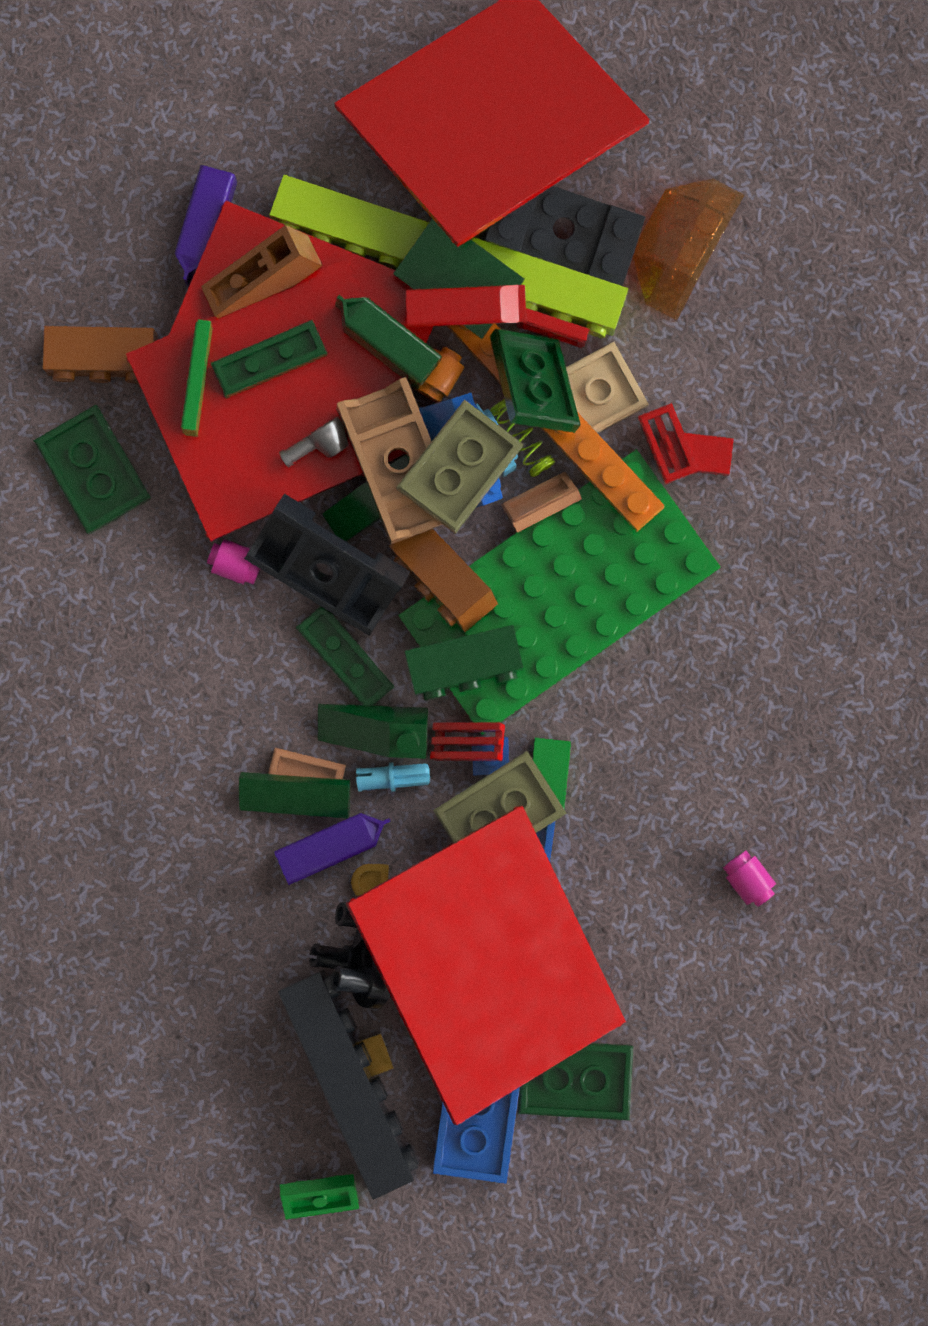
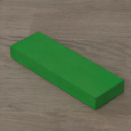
M198 319L195 324L181 424L182 431L187 436L198 437L213 330L211 321Z

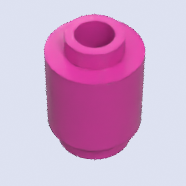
M223 539L221 545L214 543L207 560L208 564L213 565L211 573L242 585L245 582L254 585L260 568L244 559L250 548L227 539Z
M747 850L723 867L728 874L725 878L746 905L754 902L758 907L775 894L771 888L776 882L755 855L751 857Z

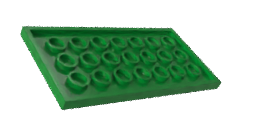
M637 449L622 460L664 504V509L638 532L589 482L578 490L582 498L581 500L515 533L469 566L492 590L498 602V605L469 630L464 632L456 623L453 626L448 625L438 613L437 609L441 606L434 599L427 602L422 598L398 615L420 647L510 625L514 626L524 667L523 671L516 672L518 679L496 684L495 678L481 681V688L466 692H460L459 686L450 688V691L472 722L501 723L721 568Z

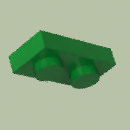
M354 1174L335 1175L328 1178L280 1184V1197L286 1220L359 1209Z

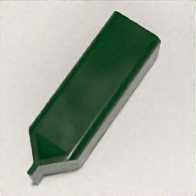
M340 295L337 296L335 306L341 310L344 333L400 377H406L408 383L418 390L437 367L442 356L369 298L344 299Z

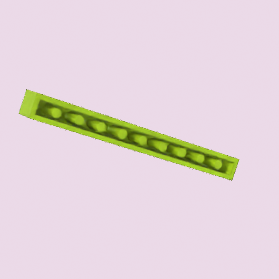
M287 175L282 177L270 212L272 220L330 244L345 247V250L364 258L365 255L378 258L379 264L393 270L398 268L429 224V222ZM475 237L471 238V240L525 278L522 285H525L526 308L590 329L589 335L605 338L606 334L614 335L629 288Z

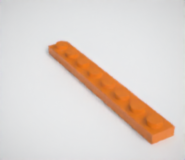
M493 324L484 338L481 339L464 325H448L447 327L501 385L490 341V335L494 329L500 328ZM579 413L581 425L575 433L541 428L636 532L664 509V504Z

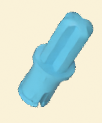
M390 762L389 766L356 768L358 792L391 788V792H395L398 787L423 786L430 783L428 764L394 766V763Z

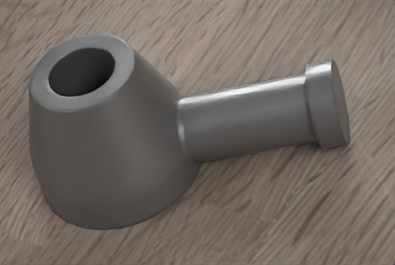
M336 417L290 448L281 450L279 454L288 468L295 461L314 449H318L330 458L348 446L344 426L339 417Z

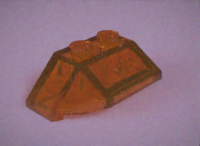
M714 178L665 189L638 239L632 257L646 305L676 321L678 320L745 196L744 194Z

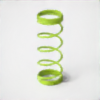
M505 399L490 409L493 416L498 415L496 418L498 424L510 421L498 422L500 416L507 410ZM512 423L506 431L509 432L515 423ZM530 427L518 434H513L512 436L515 437L519 434L525 433L518 440L521 442L533 430L534 427ZM543 441L536 442L520 450L523 451L534 447L523 460V465H532L538 462L529 470L531 477L539 475L555 464L554 458H551L552 455L525 463L526 459Z

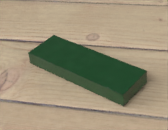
M310 320L211 363V366L227 399L327 356V351L313 320Z
M320 606L296 626V629L362 705H375L395 687L334 615Z
M241 772L239 776V810L348 819L350 814V780Z

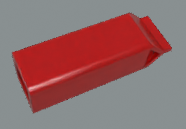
M525 285L406 290L407 326L425 327L527 322Z

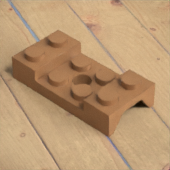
M401 378L385 389L364 397L338 402L336 409L371 491L390 545L443 525L396 489L432 442L407 378ZM395 450L404 451L409 457L407 467L401 470L392 468L388 463V456L391 452Z

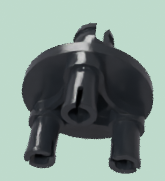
M340 902L335 912V923L341 927L357 928L346 903ZM358 928L352 945L338 948L315 943L311 947L309 955L317 956L316 959H309L311 967L335 969L331 976V988L333 991L352 992L356 1002L361 1007L370 1009L382 1007L391 997Z

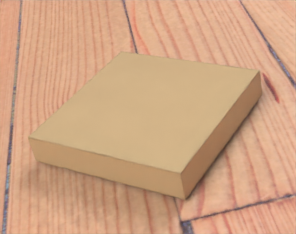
M615 342L566 367L577 412L597 433L649 406Z

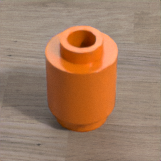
M443 347L441 351L434 349L442 358L418 390L415 388L421 395L436 403L441 402L443 397H448L465 368L459 363L462 357L447 347Z

